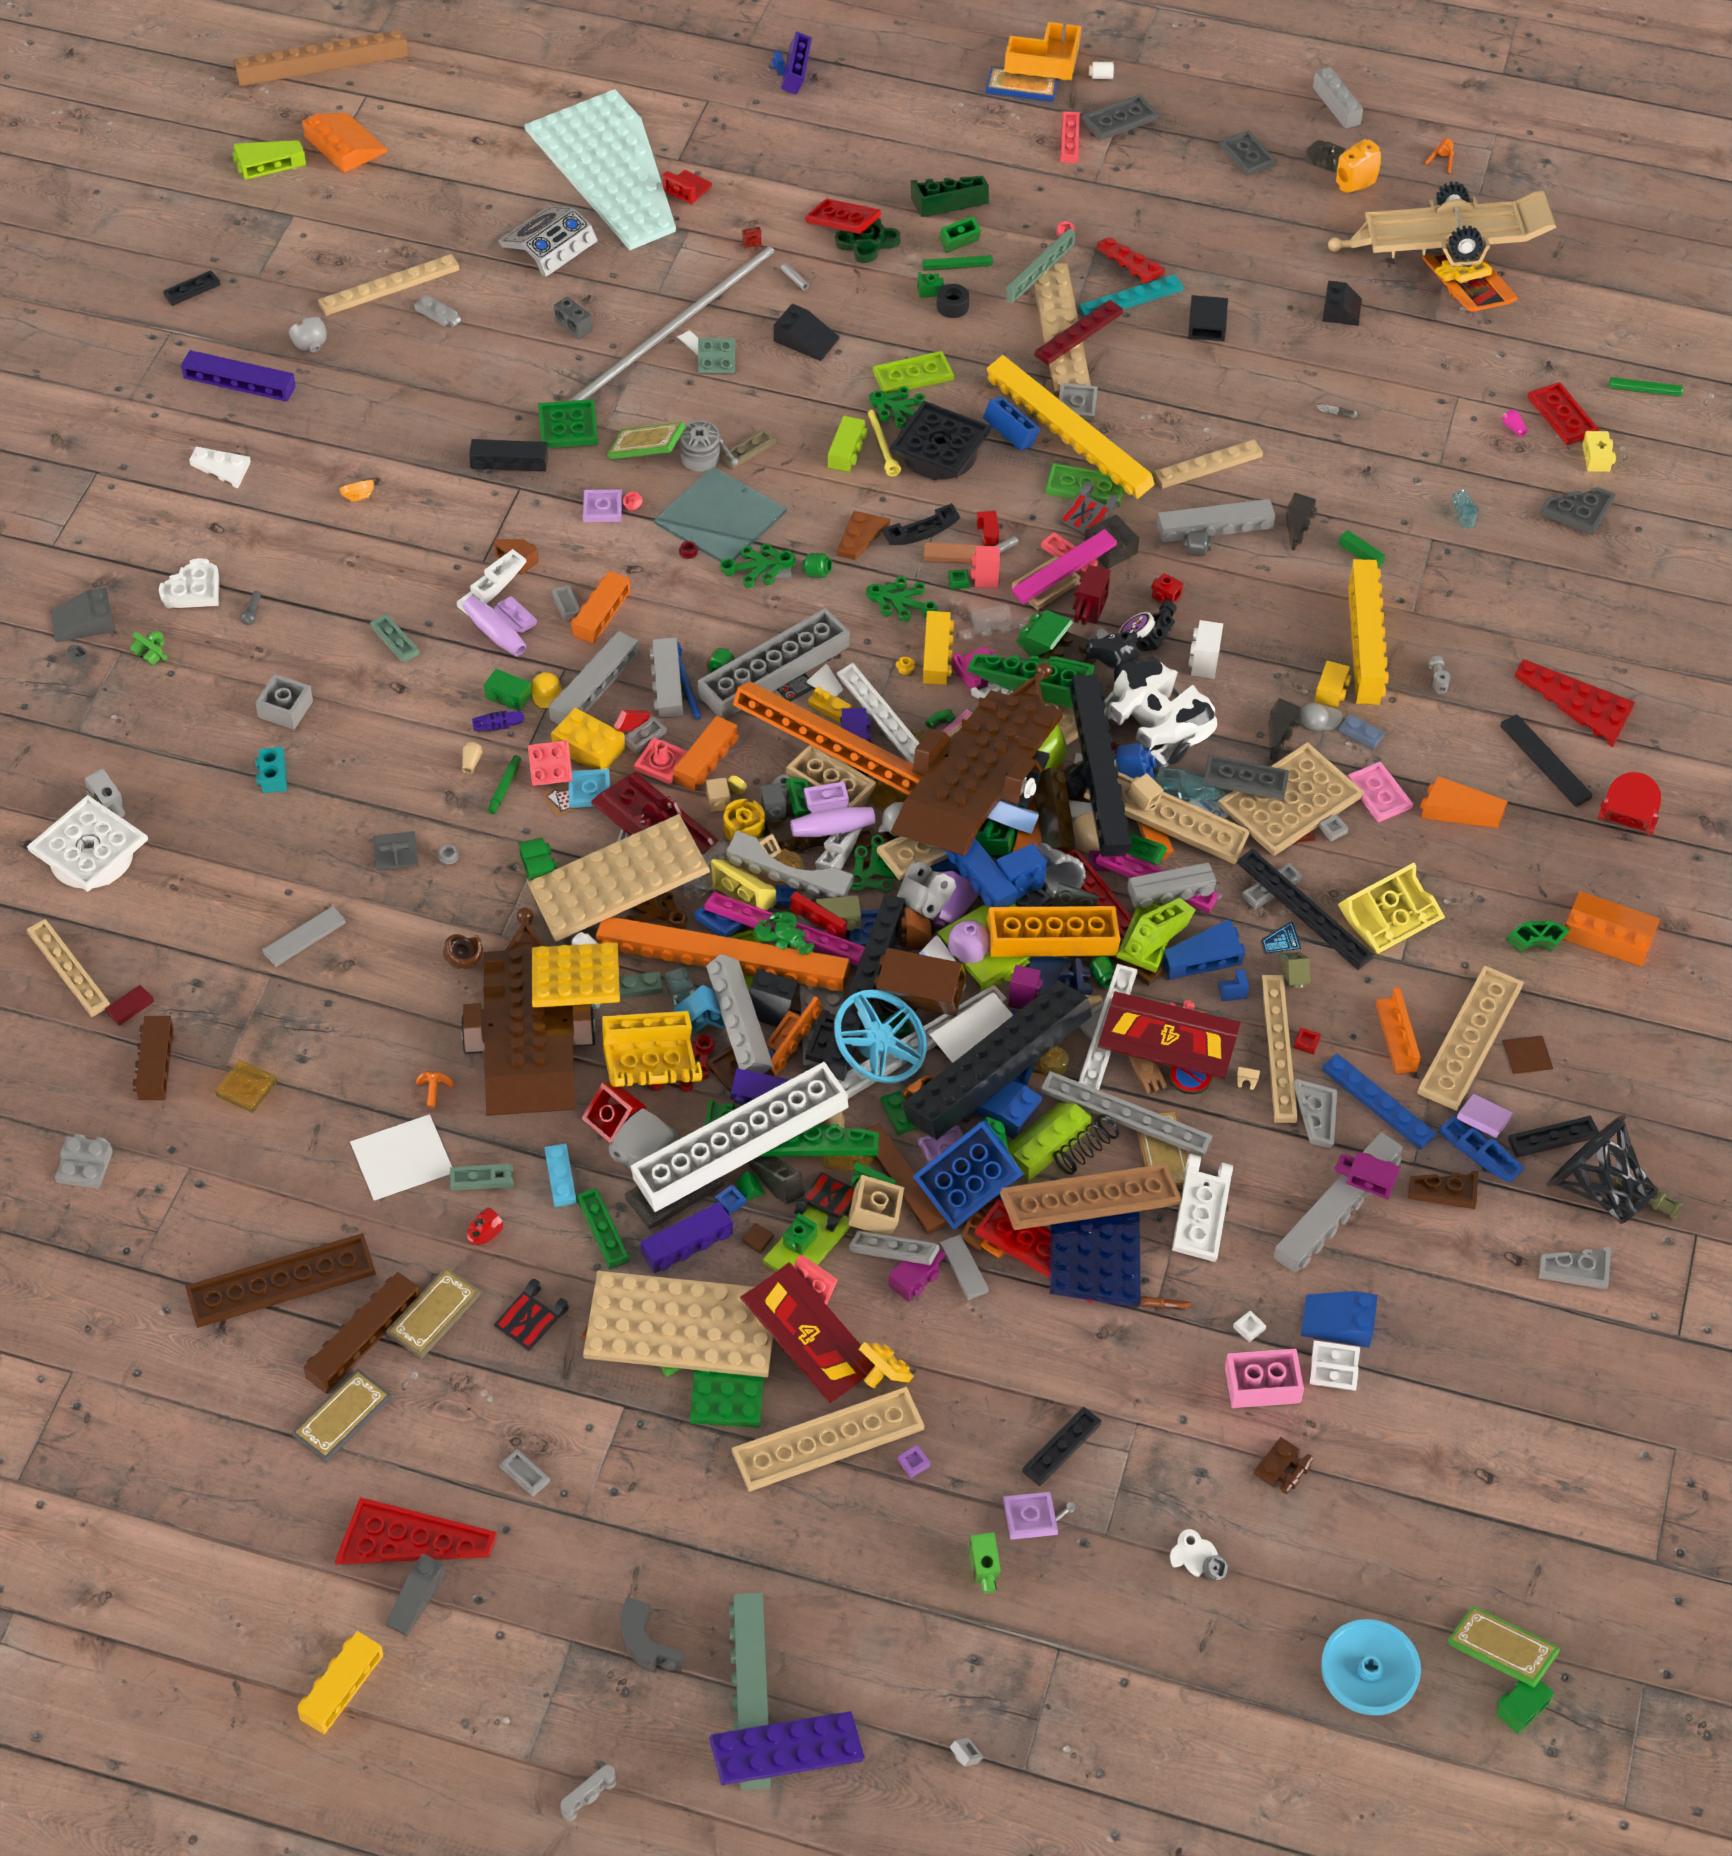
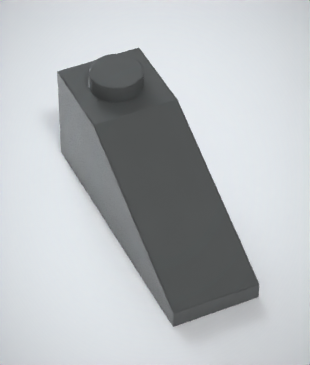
M425 1554L421 1555L409 1573L387 1619L386 1626L405 1636L409 1634L446 1578L442 1563Z

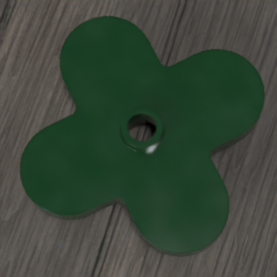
M880 218L874 221L861 234L841 230L835 235L836 246L842 250H853L855 260L860 263L874 261L878 257L880 249L895 248L901 242L900 232L895 228H884Z

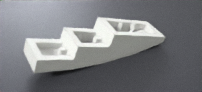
M512 549L484 570L485 576L470 586L471 591L457 601V607L466 613L462 605L470 596L476 597L485 604L490 602L514 578L526 563V559Z
M862 828L831 835L824 843L825 851L815 862L816 870L832 867L841 870Z

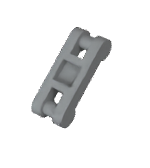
M603 1766L561 1801L560 1805L564 1820L573 1821L577 1816V1811L586 1803L591 1804L594 1802L603 1789L614 1788L616 1777L615 1769L612 1766Z

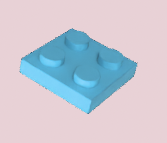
M609 769L572 771L573 781L569 782L570 808L595 807L591 804V800L610 787Z

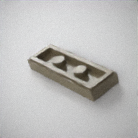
M762 429L728 449L733 457L738 459L737 465H732L731 459L726 452L720 454V459L731 469H734L776 444V439L765 429Z

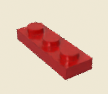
M797 892L790 897L791 910L796 915L806 918L811 924L821 927L831 935L842 939L846 936V921Z

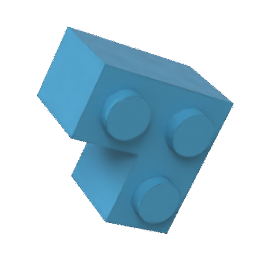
M704 985L696 989V991L673 1008L674 1012H689L692 1025L691 1034L693 1035L707 1024L723 1030L726 1028L714 990Z

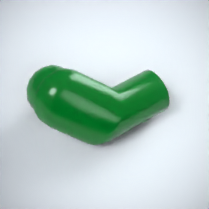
M950 709L938 711L926 720L925 724L929 729H933L943 719L947 723L952 722L955 719V715Z

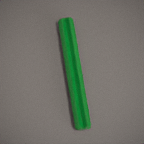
M991 255L922 260V269L924 271L993 265Z
M1611 377L1609 380V388L1679 397L1683 393L1682 385Z

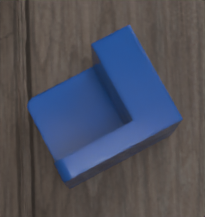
M1245 969L1236 970L1234 980L1218 982L1221 1001L1247 999L1249 984Z

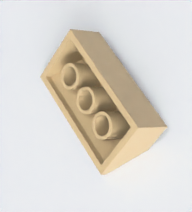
M809 745L786 767L787 776L807 779L809 787L845 782L849 798L847 807H865L876 787V782L812 745Z

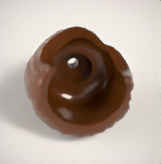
M453 934L445 940L443 957L454 968L470 969L482 958L483 947L478 935L466 938L460 934Z

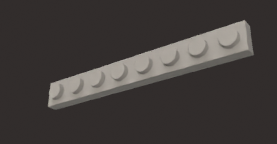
M1049 1071L1041 1088V1093L1066 1103H1076L1083 1110L1098 1116L1106 1115L1116 1123L1201 1157L1205 1156L1212 1141L1213 1135L1052 1071Z

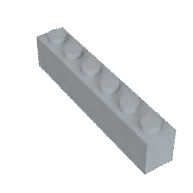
M1270 499L1159 512L1156 526L1162 543L1184 540V537H1188L1190 531H1206L1208 535L1218 536L1273 529L1275 512Z
M620 631L614 637H611L603 649L597 652L592 661L585 665L580 674L573 678L568 687L562 690L557 699L550 703V720L560 724L574 708L586 713L639 655L638 640Z
M720 954L706 967L739 1069L764 1074L773 1067L739 960Z

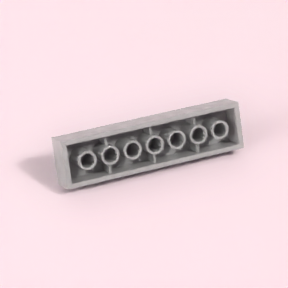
M824 608L698 680V696L717 716L726 719L742 710L733 705L739 686L751 681L773 692L849 648L850 631Z

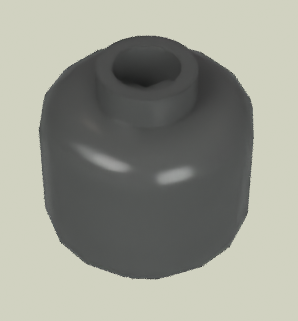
M1190 531L1188 537H1184L1183 547L1187 549L1190 556H1205L1208 551H1211V535H1208L1206 531Z

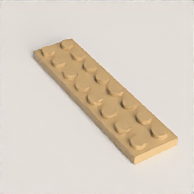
M1118 772L1117 780L1122 788L1121 801L1125 803V816L1232 864H1236L1250 830L1165 792L1162 793L1158 803L1144 811L1128 796L1131 787L1130 783L1133 778ZM1087 789L1084 798L1090 800L1089 790Z
M1484 965L1420 1084L1417 1094L1458 1111L1523 987V981Z
M907 1387L733 1447L732 1454L748 1492L923 1431L924 1423Z

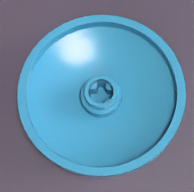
M1362 1619L1341 1626L1329 1637L1321 1658V1672L1328 1690L1342 1705L1352 1711L1365 1715H1385L1402 1708L1413 1697L1420 1681L1421 1663L1415 1646L1402 1631L1379 1620Z

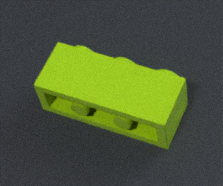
M843 415L828 453V468L850 472L852 465H855L857 462V452H861L862 439H866L868 429L865 428V420Z

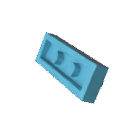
M560 1144L544 1147L554 1207L577 1204L567 1145Z

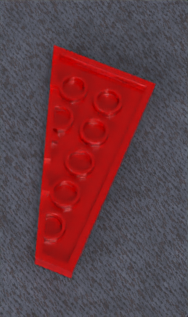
M1525 659L1522 660L1515 673V678L1532 690H1538L1547 701L1550 702L1552 700L1558 705V709L1579 724L1591 728L1593 734L1597 737L1602 736L1608 741L1607 744L1611 747L1614 746L1635 704L1634 701Z
M360 1497L336 1556L335 1563L340 1565L418 1561L422 1554L435 1560L486 1558L491 1554L497 1534L495 1531Z

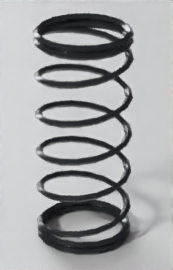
M1106 1115L1098 1116L1094 1124L1086 1126V1131H1080L1077 1138L1070 1139L1069 1145H1063L1061 1150L1054 1152V1160L1064 1173L1073 1175L1077 1171L1074 1161L1068 1154L1062 1151L1064 1147H1069L1075 1160L1085 1165L1083 1155L1071 1146V1141L1078 1140V1144L1084 1154L1090 1158L1094 1157L1090 1146L1079 1139L1081 1133H1086L1090 1144L1096 1150L1102 1151V1145L1099 1140L1087 1132L1088 1127L1094 1126L1098 1137L1106 1144H1110V1138L1116 1139L1119 1137L1118 1127L1111 1118ZM1100 1119L1105 1120L1114 1128L1116 1136L1109 1134L1105 1130ZM1097 1128L1100 1129L1107 1136L1109 1142L1103 1140V1138L1099 1135ZM1088 1134L1098 1142L1101 1149L1094 1146ZM1080 1142H1082L1089 1148V1150L1092 1153V1156L1088 1155L1085 1152ZM1072 1149H1074L1082 1157L1084 1163L1080 1162L1075 1157ZM1057 1153L1061 1154V1157H1062V1159H1063L1065 1165H1066L1072 1172H1070V1171L1067 1170L1065 1167H1063V1165L1060 1163V1161H1059V1159H1058V1157H1057ZM1064 1157L1068 1160V1162L1070 1163L1071 1167L1067 1164V1162L1065 1161Z

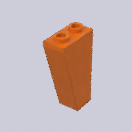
M1438 776L1435 783L1431 782L1427 791V794H1429L1428 798L1424 797L1421 802L1420 808L1423 809L1421 818L1498 828L1508 801Z

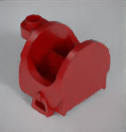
M1628 772L1622 774L1610 785L1605 801L1602 800L1597 820L1615 822L1644 831L1645 834L1652 836L1659 819L1657 815L1662 800L1659 786L1650 776L1643 773Z

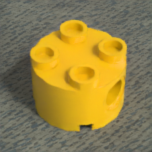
M739 799L727 805L723 816L724 834L730 842L736 831L753 836L757 840L764 838L765 812L758 802L753 801L752 803L747 802V799Z

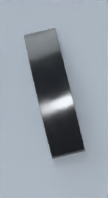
M951 503L935 509V515L903 527L900 523L882 529V532L889 545L911 544L941 533L960 519V515Z

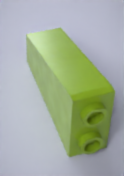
M299 140L233 144L234 152H232L234 162H238L236 163L238 172L243 174L245 180L306 165L304 150Z
M1178 898L1141 916L1124 950L1140 962L1187 927L1195 909L1181 898Z

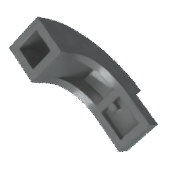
M626 1597L621 1613V1630L623 1643L630 1657L639 1666L655 1673L658 1664L666 1670L673 1671L676 1669L681 1671L684 1665V1652L658 1645L651 1641L645 1633L651 1615L650 1604Z

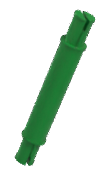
M514 755L511 762L507 765V769L490 800L491 803L487 809L489 814H495L501 805L510 783L518 770L521 761L520 756Z

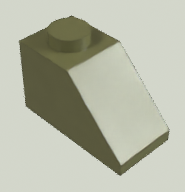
M858 896L816 899L817 905L846 921L847 930L861 928Z
M1301 952L1279 954L1284 980L1287 984L1292 985V988L1305 987V984L1311 983L1309 957Z

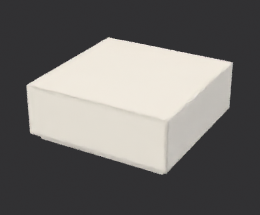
M1249 1311L1234 1323L1233 1328L1248 1342H1251L1266 1330V1325L1253 1312Z

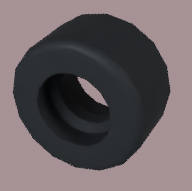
M959 284L942 286L937 293V310L941 315L949 318L963 316L969 309V291Z

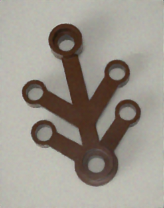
M664 893L661 897L662 905L668 908L669 913L661 910L657 898L654 897L648 900L650 906L640 903L632 907V909L643 912V914L626 916L624 918L638 922L659 918L663 921L654 923L655 925L678 929L685 928L688 923L685 913L677 910L674 896L671 893Z

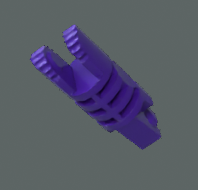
M507 710L487 713L472 719L474 731L508 729L512 725L523 722L524 713L520 711L507 712Z

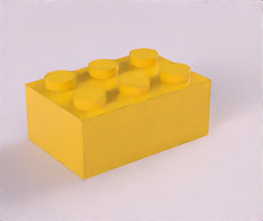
M574 708L551 732L552 742L568 741L570 758L591 770L608 769L625 750L624 733L577 708Z

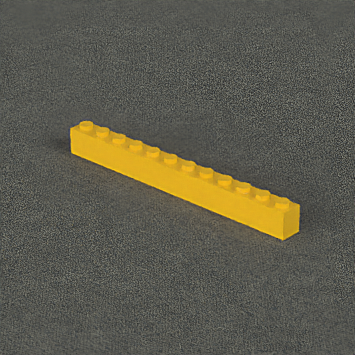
M1002 355L986 368L989 375L988 380L992 385L1000 387V390L1005 395L1011 396L1017 405L1021 404L1028 414H1033L1042 425H1047L1053 434H1058L1065 444H1070L1079 455H1084L1090 464H1095L1102 474L1110 476L1116 485L1120 484L1128 495H1133L1138 499L1154 486L1152 474L1007 357Z

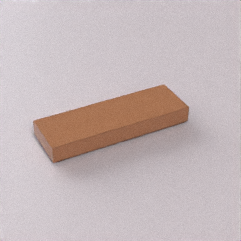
M925 542L924 561L972 564V554L976 553V546L982 545Z

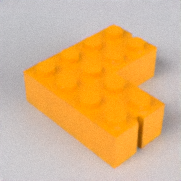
M1052 22L1047 24L1044 40L1010 36L1005 54L1004 72L1072 80L1082 26L1066 24L1065 41H1062L1063 24Z

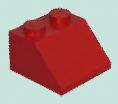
M604 1082L599 1087L581 1119L611 1144L625 1122L640 1109L646 1110L647 1107L622 1086L614 1087L610 1082Z

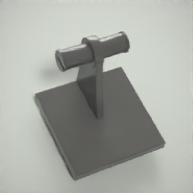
M415 831L373 836L377 871L419 866Z

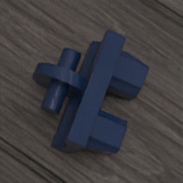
M1079 958L1074 959V965L1070 969L1064 968L1063 972L1057 976V980L1083 995H1091L1093 992L1092 984L1083 982V980L1088 981L1091 977V967L1083 966Z

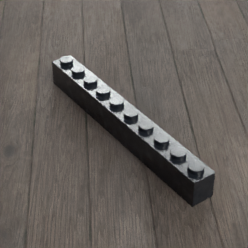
M1073 675L1069 690L1101 857L1126 856L1128 849L1131 848L1132 838L1128 836V819L1124 816L1125 803L1121 801L1122 788L1117 780L1118 768L1114 765L1115 752L1111 750L1112 737L1107 729L1108 717L1104 714L1105 701L1101 699L1102 686L1098 683L1097 675Z
M888 894L884 895L847 999L851 995L863 990H877L874 982L876 975L881 972L880 959L882 954L886 953L887 948H893L901 925V917H904L905 898ZM866 998L872 1006L874 998ZM852 1003L843 1015L841 1032L863 1030L864 1028L857 1013L858 1009L855 1003ZM834 1033L824 1062L837 1080L845 1081L850 1064L840 1052ZM842 1036V1038H860V1037H861V1036ZM845 1044L846 1049L853 1058L857 1046Z

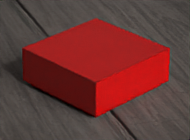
M1300 1028L1293 1048L1314 1055L1321 1034Z

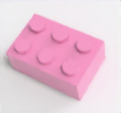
M1297 1349L1227 1353L1225 1373L1232 1408L1301 1403L1304 1386Z

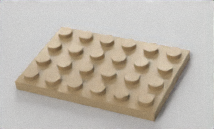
M1307 742L1271 766L1289 770L1284 801L1232 791L1218 800V806L1238 825L1250 830L1249 835L1271 855L1275 856L1319 827L1320 822L1340 813L1361 799L1364 791Z

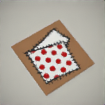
M569 782L541 793L556 818L579 809L570 808Z

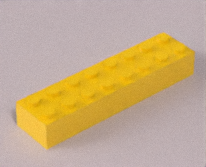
M1353 559L1348 584L1356 704L1380 705L1381 698L1385 697L1386 686L1384 684H1388L1389 675L1388 672H1385L1387 657H1384L1386 642H1383L1385 627H1382L1384 612L1380 610L1383 607V597H1379L1382 592V583H1378L1381 577V569L1377 568V560Z

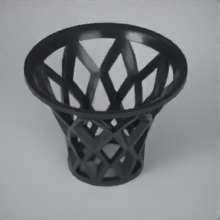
M1625 1114L1617 1117L1596 1134L1546 1183L1547 1187L1552 1185L1558 1186L1596 1202L1618 1220L1621 1225L1639 1212L1659 1192V1189L1652 1183L1639 1165L1626 1128L1627 1124L1624 1121L1627 1117ZM1616 1133L1617 1144L1609 1141ZM1597 1152L1599 1167L1585 1164ZM1610 1154L1615 1156L1617 1168L1611 1166ZM1630 1168L1633 1170L1634 1176L1631 1175ZM1587 1171L1596 1172L1602 1184L1592 1182ZM1573 1173L1579 1182L1565 1181V1179ZM1610 1174L1621 1179L1623 1191L1615 1189ZM1574 1187L1583 1188L1587 1193L1582 1192ZM1596 1191L1605 1193L1606 1196H1607V1198H1608V1200H1605V1199H1604L1599 1193H1597ZM1631 1196L1638 1198L1634 1204H1632Z

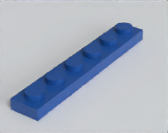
M1338 1053L1323 1065V1072L1418 1149L1422 1150L1435 1138V1131Z

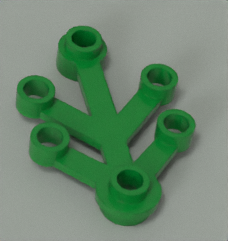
M902 386L897 392L884 393L882 391H873L869 395V402L873 407L878 408L881 421H888L890 419V411L885 409V406L890 407L895 418V426L897 428H904L906 426V418L901 413L912 417L916 410L909 408V406H920L925 401V395L918 393L914 398L906 399L909 397V388ZM901 398L906 400L893 401L892 399Z
M766 543L760 547L762 555L755 552L750 546H745L741 549L744 559L751 558L755 561L735 563L733 559L726 558L720 562L721 572L726 576L733 575L735 571L754 569L749 575L743 577L744 586L751 588L755 585V579L770 566L774 567L762 575V580L765 585H772L774 577L782 569H788L795 565L796 558L792 552L787 550L779 552Z
M900 576L895 579L894 583L884 586L872 584L866 589L868 599L872 602H877L883 616L887 617L892 614V605L886 603L884 600L886 599L892 602L899 614V620L902 622H908L911 619V612L905 609L903 605L922 610L925 618H927V611H938V606L933 601L923 603L908 598L925 593V585L922 582H916L913 588L890 593V591L896 589L903 590L907 587V579Z
M875 835L870 842L872 850L869 868L863 872V859L867 856L868 851L866 847L858 846L854 852L856 858L854 871L850 874H853V879L859 878L860 883H855L853 880L852 891L858 892L867 887L888 893L892 889L893 884L891 880L883 879L880 882L868 879L873 875L898 880L891 869L884 868L887 864L883 859L879 860L877 847L883 845L884 839L880 835ZM878 839L881 842V844H875L874 840ZM862 850L864 855L860 856L857 851ZM887 883L889 888H884L882 884Z

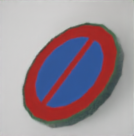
M1171 1066L1169 1071L1171 1084L1176 1090L1184 1094L1194 1095L1202 1093L1212 1083V1076L1173 1066Z

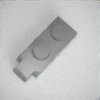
M427 294L414 304L416 311L443 326L449 325L453 328L461 322V318L455 310Z

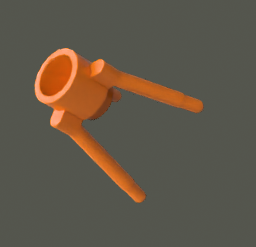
M1449 138L1442 139L1439 146L1435 148L1434 152L1425 161V165L1437 153L1441 156H1449L1447 173L1451 174L1454 155L1452 150L1454 146L1453 141Z

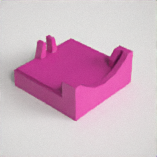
M986 646L963 657L960 653L952 656V668L970 689L977 687L979 690L988 686L987 683L989 681L969 672L967 669L974 654L995 655V650L990 652Z

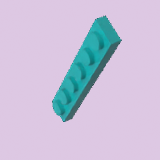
M1174 274L1079 304L1078 310L1085 317L1108 300L1113 301L1124 310L1183 291V284Z

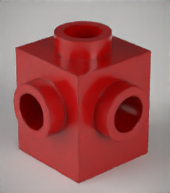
M1163 573L1151 585V589H1153L1152 598L1161 603L1169 600L1175 604L1182 596L1183 582Z

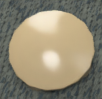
M1093 813L1079 815L1072 823L1076 847L1085 853H1089V850L1100 851Z

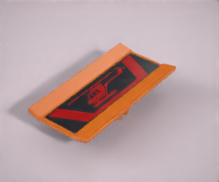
M1445 253L1422 255V259L1434 273L1436 268L1442 266V261L1448 260ZM1493 268L1492 275L1484 276L1481 279L1469 280L1466 283H1459L1455 279L1444 281L1437 275L1448 288L1449 295H1453V299L1457 298L1467 311L1476 312L1492 307L1505 306L1518 299V296Z

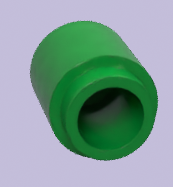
M1097 956L1092 959L1089 967H1091V972L1098 984L1102 985L1103 988H1109L1115 969L1107 956Z

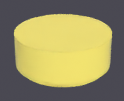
M730 776L727 780L729 790L735 794L742 795L747 789L746 783L737 776Z

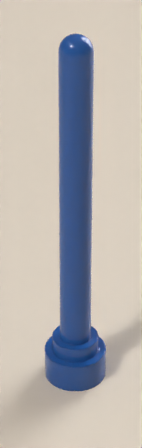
M677 642L681 683L693 717L699 720L701 713L681 660V645Z

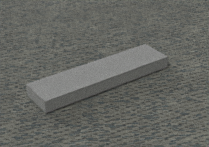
M332 906L264 948L263 953L277 967L346 924L345 918Z
M858 1231L849 1245L850 1252L926 1265H931L940 1249L938 1243Z

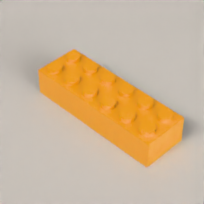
M1115 906L989 907L986 927L989 932L990 957L1117 956L1120 934Z

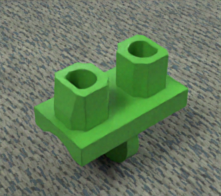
M136 631L133 633L132 637L135 641L130 649L136 655L141 656L147 649L148 652L143 658L153 666L160 658L164 661L168 658L162 652V649L158 647L159 645L162 647L165 644L161 632H148L147 637L149 639H146Z

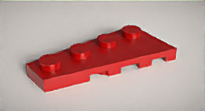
M1107 237L1097 243L1096 249L1110 259H1117L1118 265L1122 268L1128 267L1130 274L1140 276V281L1144 284L1164 275L1165 268L1160 266L1158 262L1145 258L1143 254L1130 250L1128 246L1117 243L1113 238Z

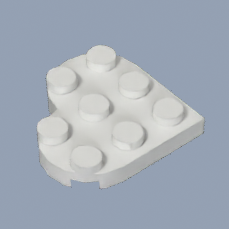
M198 558L190 560V564L180 568L179 574L171 575L169 580L160 583L158 590L161 601L166 608L219 606L218 568L216 565L209 563L208 559Z

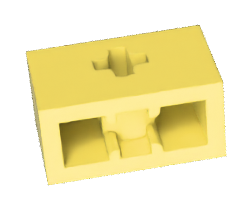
M1586 431L1582 445L1587 472H1610L1612 464H1615L1616 455L1612 452L1613 440L1610 439L1609 432Z

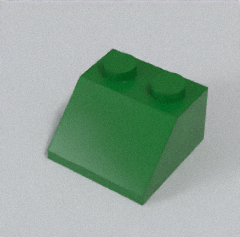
M1049 610L1037 611L1030 617L1029 624L1019 631L1020 635L1015 641L1030 657L1052 650L1073 622Z

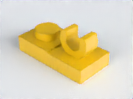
M820 686L813 691V695L807 700V705L839 723L842 721V708H852V705L831 695L829 691L822 690Z

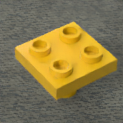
M864 1342L859 1348L875 1364L874 1368L863 1379L870 1387L876 1388L885 1375L890 1380L909 1383L914 1377L909 1371V1365L901 1359L898 1361L893 1356L894 1351L884 1344L882 1346L876 1342L874 1344Z

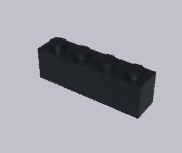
M471 439L469 452L470 468L546 472L548 461L547 442Z

